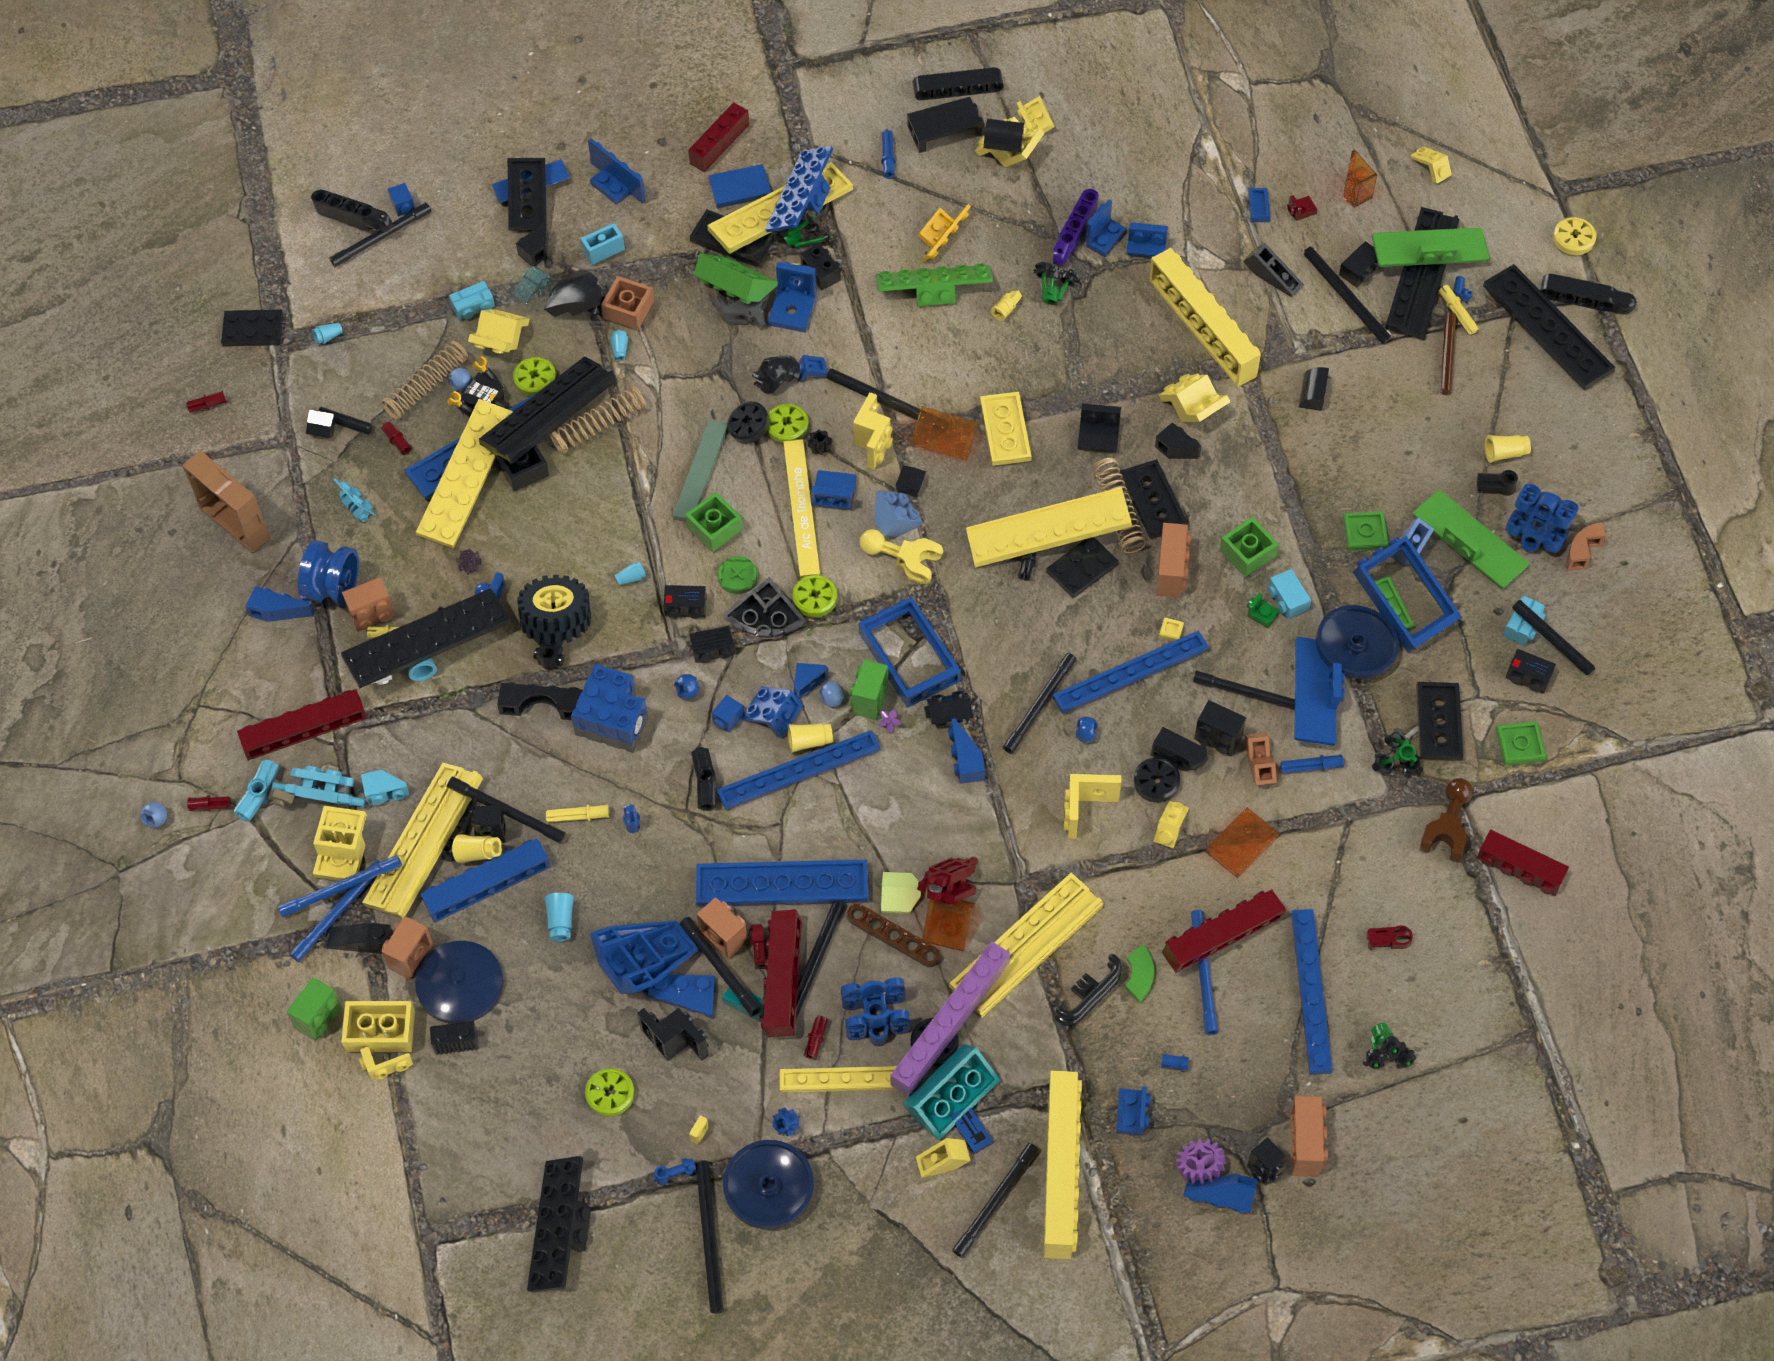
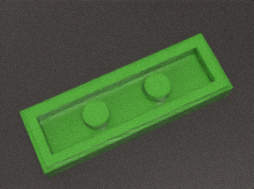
M1390 576L1374 581L1408 631L1413 630L1415 625Z

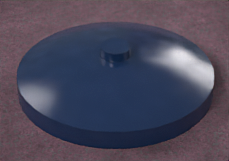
M1348 605L1332 610L1322 619L1316 633V647L1320 657L1330 668H1332L1333 663L1342 664V672L1345 673L1346 677L1369 679L1385 673L1392 666L1398 654L1399 639L1394 626L1381 613L1364 606Z
M453 941L437 947L424 958L416 974L415 988L420 1004L433 1018L448 1024L469 1022L483 1017L496 1005L503 989V974L497 958L486 947L470 941Z
M778 1140L753 1142L740 1149L726 1167L723 1178L725 1199L732 1213L747 1225L760 1229H776L786 1226L805 1212L812 1199L814 1190L812 1169L805 1156L788 1143Z

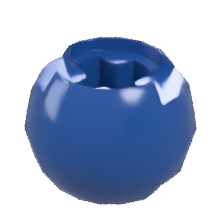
M691 674L679 676L674 683L678 693L677 696L684 700L697 696L700 690L696 681L697 678Z
M1089 716L1078 719L1077 727L1079 730L1076 729V738L1084 743L1094 741L1096 739V732L1094 730H1097L1098 722Z

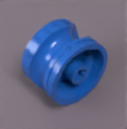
M313 540L306 548L299 568L298 593L300 598L322 603L323 599L331 597L339 608H344L346 604L342 592L354 588L358 578L359 556L357 550L342 546L334 553L328 548V542Z

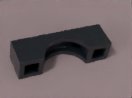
M515 682L501 683L497 706L500 715L521 716L523 711L529 706L545 703L553 706L559 712L562 720H572L571 714L576 708V703L583 689L577 687L559 688L555 685L548 687L536 684L522 685Z

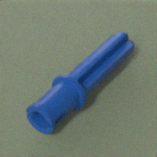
M885 129L882 132L883 157L881 163L883 165V177L891 179L895 176L894 164L896 163L893 151V132Z
M1342 754L1325 757L1320 755V757L1280 762V770L1283 774L1321 769L1325 771V769L1344 767Z

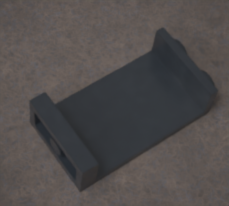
M971 97L907 114V127L919 153L926 152L927 141L974 128L980 137L982 136V128L985 127L983 118L978 115V107L976 103L972 102Z

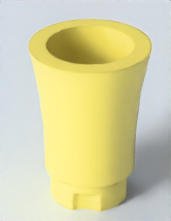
M1487 435L1485 439V454L1490 463L1502 459L1522 457V455H1527L1531 452L1528 436Z
M788 724V741L791 753L833 743L831 724Z
M459 834L455 837L452 845L454 859L459 864H464L471 861L499 857L502 852L501 841L498 837Z

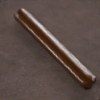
M1450 312L1446 313L1440 386V393L1442 395H1449L1452 389L1456 314Z

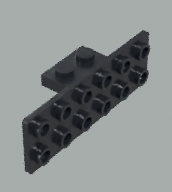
M581 1156L545 1162L527 1291L529 1292L564 1289L566 1287L571 1249L577 1252L586 1251L591 1207L578 1201L583 1157Z

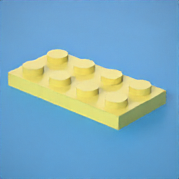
M1019 392L980 396L992 466L1031 461L1032 456Z

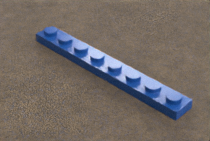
M1198 630L1053 694V700L1060 712L1065 714L1208 651L1209 646Z
M870 730L717 789V794L724 809L727 810L880 751V746L873 731Z
M1292 910L1291 919L1309 1075L1331 1074L1332 1064L1314 910Z

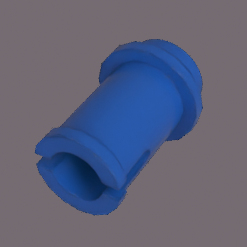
M1162 1054L1161 1068L1180 1069L1181 1072L1188 1070L1189 1057H1185V1054L1182 1056Z

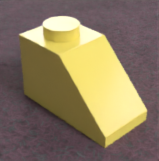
M951 1138L942 1140L916 1156L921 1178L956 1170L971 1161L965 1140Z

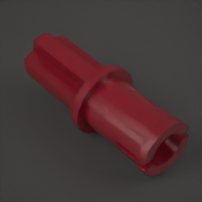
M223 391L208 396L204 394L202 398L188 401L186 406L189 413H193L206 408L209 410L210 407L227 402Z
M390 421L383 423L381 429L389 438V442L394 444L402 455L408 454L412 447L404 439L403 433L398 431Z
M210 795L200 798L190 797L187 800L188 811L207 810L211 812V809L231 807V799L229 796L211 797Z
M818 1015L815 1018L811 1033L807 1036L809 1039L803 1056L812 1060V1057L813 1060L817 1059L821 1042H824L823 1035L828 1022L826 1017Z

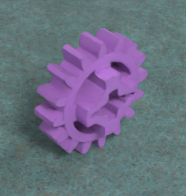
M1198 1139L1196 1144L1193 1141H1189V1147L1182 1146L1183 1152L1177 1153L1178 1159H1176L1179 1174L1184 1176V1180L1191 1178L1193 1184L1197 1180L1204 1184L1206 1179L1213 1182L1212 1177L1219 1178V1171L1225 1170V1155L1223 1149L1218 1147L1217 1142L1211 1145L1210 1139H1207L1205 1143Z

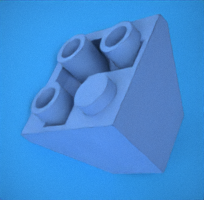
M882 490L876 492L874 522L884 536L898 537L922 525L923 521L919 517V512L912 507L907 495Z

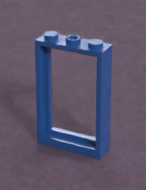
M1405 536L1402 539L1396 537L1388 543L1390 547L1385 550L1381 547L1373 552V558L1368 560L1365 557L1356 563L1358 567L1352 572L1379 612L1394 626L1399 641L1407 653H1409L1459 620L1462 616L1408 537ZM1399 550L1402 551L1444 612V615L1412 636L1367 572Z
M912 597L900 600L896 605L884 608L878 614L866 617L858 623L859 635L876 661L888 665V679L907 708L961 681V670ZM907 613L911 615L946 668L945 671L909 689L871 633V631Z

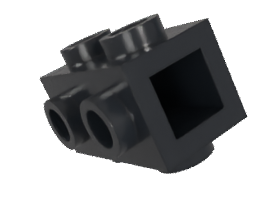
M956 691L948 696L938 694L933 695L931 699H926L927 706H924L925 718H929L932 725L943 726L954 718L958 723L965 722L968 718H973L971 701L967 692Z

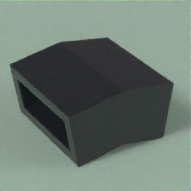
M309 410L306 434L326 438L333 437L337 416Z
M903 465L895 485L897 492L917 497L926 471Z

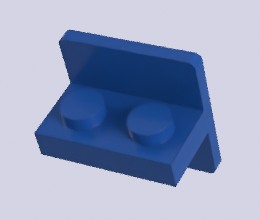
M1131 222L1129 225L1127 255L1154 257L1164 252L1168 226Z

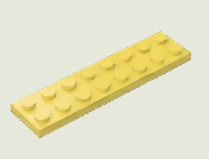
M832 162L826 164L822 175L831 189L823 205L853 190V184ZM785 186L709 224L708 231L729 254L771 233L766 232L765 228Z
M478 399L417 528V536L454 549L496 459L495 453L479 445V438L514 411Z

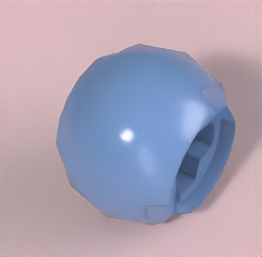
M457 368L449 374L448 380L455 391L464 392L473 379L466 369Z
M826 682L819 690L823 703L828 705V707H836L844 699L842 688L836 682Z
M157 802L145 804L140 812L142 823L151 828L162 826L168 817L164 805Z

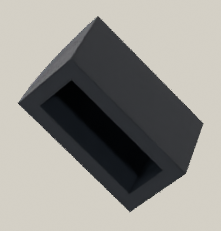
M987 119L983 148L1021 152L1024 123Z
M1316 367L1305 372L1299 408L1322 411L1329 368Z

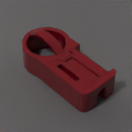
M751 924L748 937L753 944L755 969L765 968L762 924ZM751 930H752V939H753V941H752L751 938H750V931H751Z
M1403 925L1370 928L1366 934L1368 949L1372 951L1373 947L1391 946V949H1406L1411 944L1413 938L1412 931ZM1408 936L1409 941L1400 943L1394 938Z

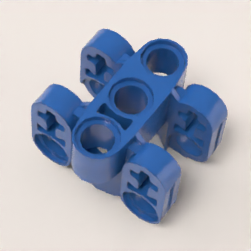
M1525 484L1515 502L1517 509L1513 511L1508 519L1505 530L1513 536L1522 535L1521 545L1527 551H1535L1543 543V547L1546 550L1559 552L1568 536L1567 528L1571 526L1576 517L1579 506L1571 500L1562 501L1554 493L1541 492L1540 488L1536 485Z
M889 978L884 983L881 981H868L861 987L856 983L846 984L841 987L843 1009L854 1010L862 1008L864 1010L862 1015H855L845 1019L846 1034L849 1040L863 1039L868 1034L872 1045L880 1047L888 1041V1030L893 1034H903L910 1030L908 1010L898 1009L890 1011V1009H886L887 1004H897L905 1000L903 978ZM875 1010L881 1012L879 1015L870 1014ZM875 1031H882L884 1034L876 1036L873 1033Z

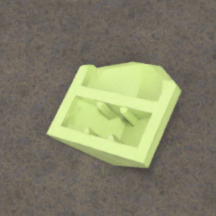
M883 872L881 913L910 914L913 907L921 897V891L917 890L919 881L912 873Z

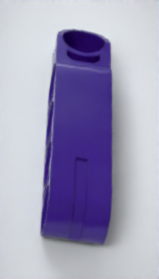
M1086 189L1082 192L1059 234V240L1054 247L1053 264L1063 266L1077 248L1087 229V221L1091 216L1095 215L1098 208L1099 195L1096 190Z

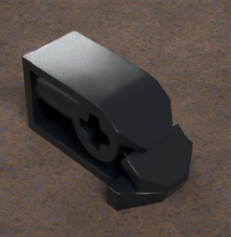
M1162 727L1152 745L1151 756L1169 760L1181 771L1197 770L1204 766L1208 760L1205 742L1202 741L1201 745L1165 727Z

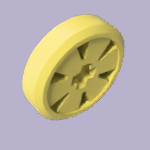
M1577 217L1565 218L1556 225L1553 241L1556 247L1566 254L1583 255L1593 248L1596 241V231L1584 219Z

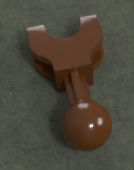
M1456 778L1448 783L1446 796L1450 802L1446 813L1442 812L1439 819L1426 825L1419 848L1421 851L1429 852L1433 843L1444 841L1451 848L1450 859L1456 862L1460 861L1467 842V835L1461 826L1462 818L1458 816L1462 805L1468 803L1473 796L1472 785L1463 778Z

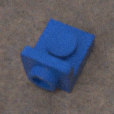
M803 355L798 362L800 365L798 381L803 382L806 376L825 378L827 375V368L823 357Z

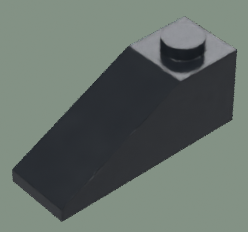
M1266 243L1255 248L1243 261L1256 276L1290 297L1303 285L1302 281Z
M379 923L330 927L326 948L382 954V946L387 939L391 938L393 930L390 924Z

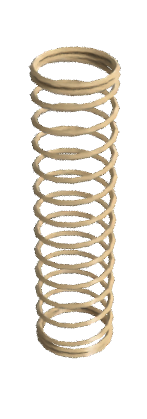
M451 341L449 346H445V351L440 350L439 355H434V360H429L428 365H423V369H418L417 374H412V379H407L406 384L402 383L400 385L401 389L396 388L395 393H390L389 398L382 400V406L392 418L399 420L401 415H404V410L401 406L391 399L392 394L396 395L398 401L406 410H410L408 403L397 394V390L402 391V394L410 404L416 405L414 399L402 389V385H406L410 393L417 400L421 401L418 392L408 385V380L413 382L416 389L423 396H427L424 388L413 379L414 375L418 376L420 382L427 390L432 391V387L419 375V371L424 372V375L432 385L438 386L433 376L424 370L425 366L429 367L437 380L443 382L440 373L430 366V361L435 363L437 369L445 377H449L446 369L435 361V357H440L443 365L450 372L454 370L452 365L441 356V352H445L447 358L455 367H460L454 356L446 351L447 347H450L460 362H467L469 359L468 354L458 342ZM453 344L456 345V346L462 351V353L464 354L465 358L462 356V354H461L458 350H456V349L453 347ZM448 355H450L456 361L458 366L453 363V361L450 359ZM444 361H446V362L449 364V366L452 368V370H450V369L447 367V365L444 363ZM438 365H439L440 367H442V369L446 372L447 375H445V374L441 371V369L438 367ZM433 370L440 376L441 380L435 375ZM427 374L434 380L436 385L428 378ZM422 380H424L427 383L430 389L422 382ZM417 385L424 391V393H422V392L419 390V388L417 387ZM411 389L417 394V396H418L419 398H417V397L413 394V392L411 391ZM405 394H407L411 398L413 403L407 398ZM386 403L394 409L397 416L389 410ZM394 403L401 409L402 412L398 410Z
M632 386L629 392L623 391V396L617 394L616 399H610V403L605 401L603 406H597V410L591 409L590 414L585 412L584 418L578 416L577 421L571 420V425L565 423L564 429L558 427V433L556 431L550 433L554 446L561 454L568 451V447L559 433V429H562L572 447L575 448L572 438L566 431V425L572 429L577 441L580 444L582 443L579 435L573 428V421L579 426L583 437L588 440L586 432L579 423V418L585 421L590 434L595 436L593 429L586 421V414L591 417L594 426L601 433L600 426L593 418L592 410L598 414L602 425L608 429L604 418L599 413V407L605 411L609 422L614 425L611 415L605 408V403L611 406L616 419L621 422L619 414L612 406V399L617 402L621 413L627 418V413L619 403L618 396L624 399L629 412L634 414L630 403L625 398V392L630 395L636 409L640 411V408L646 407L642 394L635 386ZM634 391H635L636 394L638 395V397H639L641 403H640L639 400L637 399V397H636Z
M1104 458L1093 466V472L1097 478L1099 488L1102 490L1101 492L1107 491L1104 490L1107 486L1114 485L1119 481L1123 482L1122 486L1112 489L1125 488L1123 494H1127L1125 501L1130 502L1127 508H1132L1129 514L1133 513L1135 515L1130 519L1131 521H1137L1132 527L1122 529L1119 534L1115 531L1118 535L1121 549L1125 553L1140 551L1146 545V539L1143 537L1144 533L1140 532L1141 526L1137 525L1139 520L1135 519L1137 514L1133 512L1134 507L1130 506L1132 501L1128 499L1129 494L1126 493L1125 482L1121 480L1122 475L1119 474L1120 469L1117 468V460L1114 458ZM1115 463L1113 467L1107 468L1102 472L1097 471L1104 464ZM1118 469V473L1108 475L1105 478H1100V475L1108 474L1113 470ZM1117 475L1121 476L1119 480L1102 484L1105 479H1110ZM1135 526L1139 527L1138 531L1127 535H1120L1124 530L1132 529ZM1137 533L1142 534L1141 536L1132 537L1127 539L1126 541H1123L1126 537L1133 536ZM1138 540L1144 541L1143 544L1135 548L1124 547L1127 543H1133Z

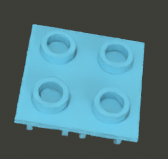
M336 478L333 479L343 490L339 493L340 500L358 521H367L369 514L376 516L372 510L373 505L368 500H363L360 497L362 493L355 486L351 487L345 480L341 482Z

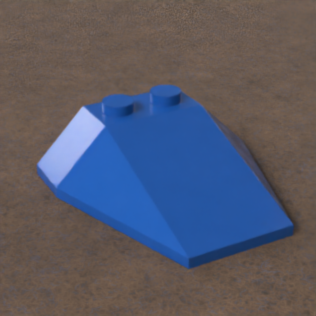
M676 920L609 926L590 933L599 966L620 994L636 993L654 986L698 952L697 946Z

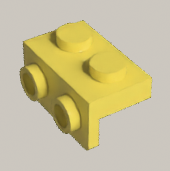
M1040 96L1025 105L1021 101L1017 102L1019 107L1017 112L1020 118L1025 120L1024 127L1027 131L1040 128L1046 133L1055 127Z

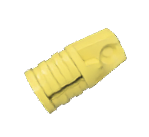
M1016 290L1006 293L991 308V314L996 320L1004 321L1016 308V304L1022 297L1020 291Z

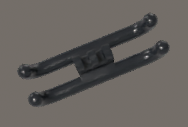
M1115 954L1108 956L1109 962L1107 966L1111 972L1100 983L1085 973L1082 978L1087 984L1079 979L1076 983L1081 989L1076 985L1071 987L1072 992L1082 1001L1070 1011L1065 1010L1063 1007H1057L1055 1020L1064 1026L1076 1025L1118 983L1121 978L1122 964Z

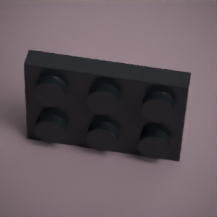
M282 309L224 311L222 346L280 345L283 322Z
M1095 537L1083 540L1047 567L1046 573L1072 598H1075L1115 568L1119 560Z

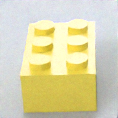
M345 1001L341 1041L345 1051L361 1052L360 1049L369 1046L371 1052H412L415 1010L412 1002Z

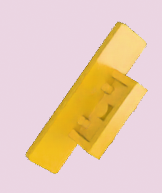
M969 204L959 212L954 220L939 208L918 233L917 237L931 248L921 260L923 263L928 259L932 261L939 253L937 251L938 247L942 248L949 240L947 236L949 234L953 235L959 228L957 223L959 221L963 222L969 215L967 211L971 207Z

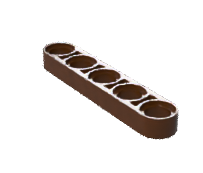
M853 904L848 908L847 918L852 925L926 967H934L939 963V950L932 944L861 904ZM859 910L863 913V916L859 919H854L851 917V913ZM877 920L881 923V927L871 929L869 923ZM890 931H896L899 933V937L891 940L887 937V934ZM913 941L917 943L918 947L915 950H908L905 945ZM933 952L936 958L928 961L924 958V954Z

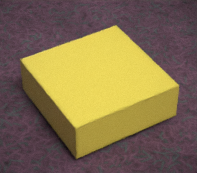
M1164 617L1159 638L1169 641L1180 639L1184 622Z
M699 1116L689 1133L692 1143L698 1145L709 1128L707 1118Z

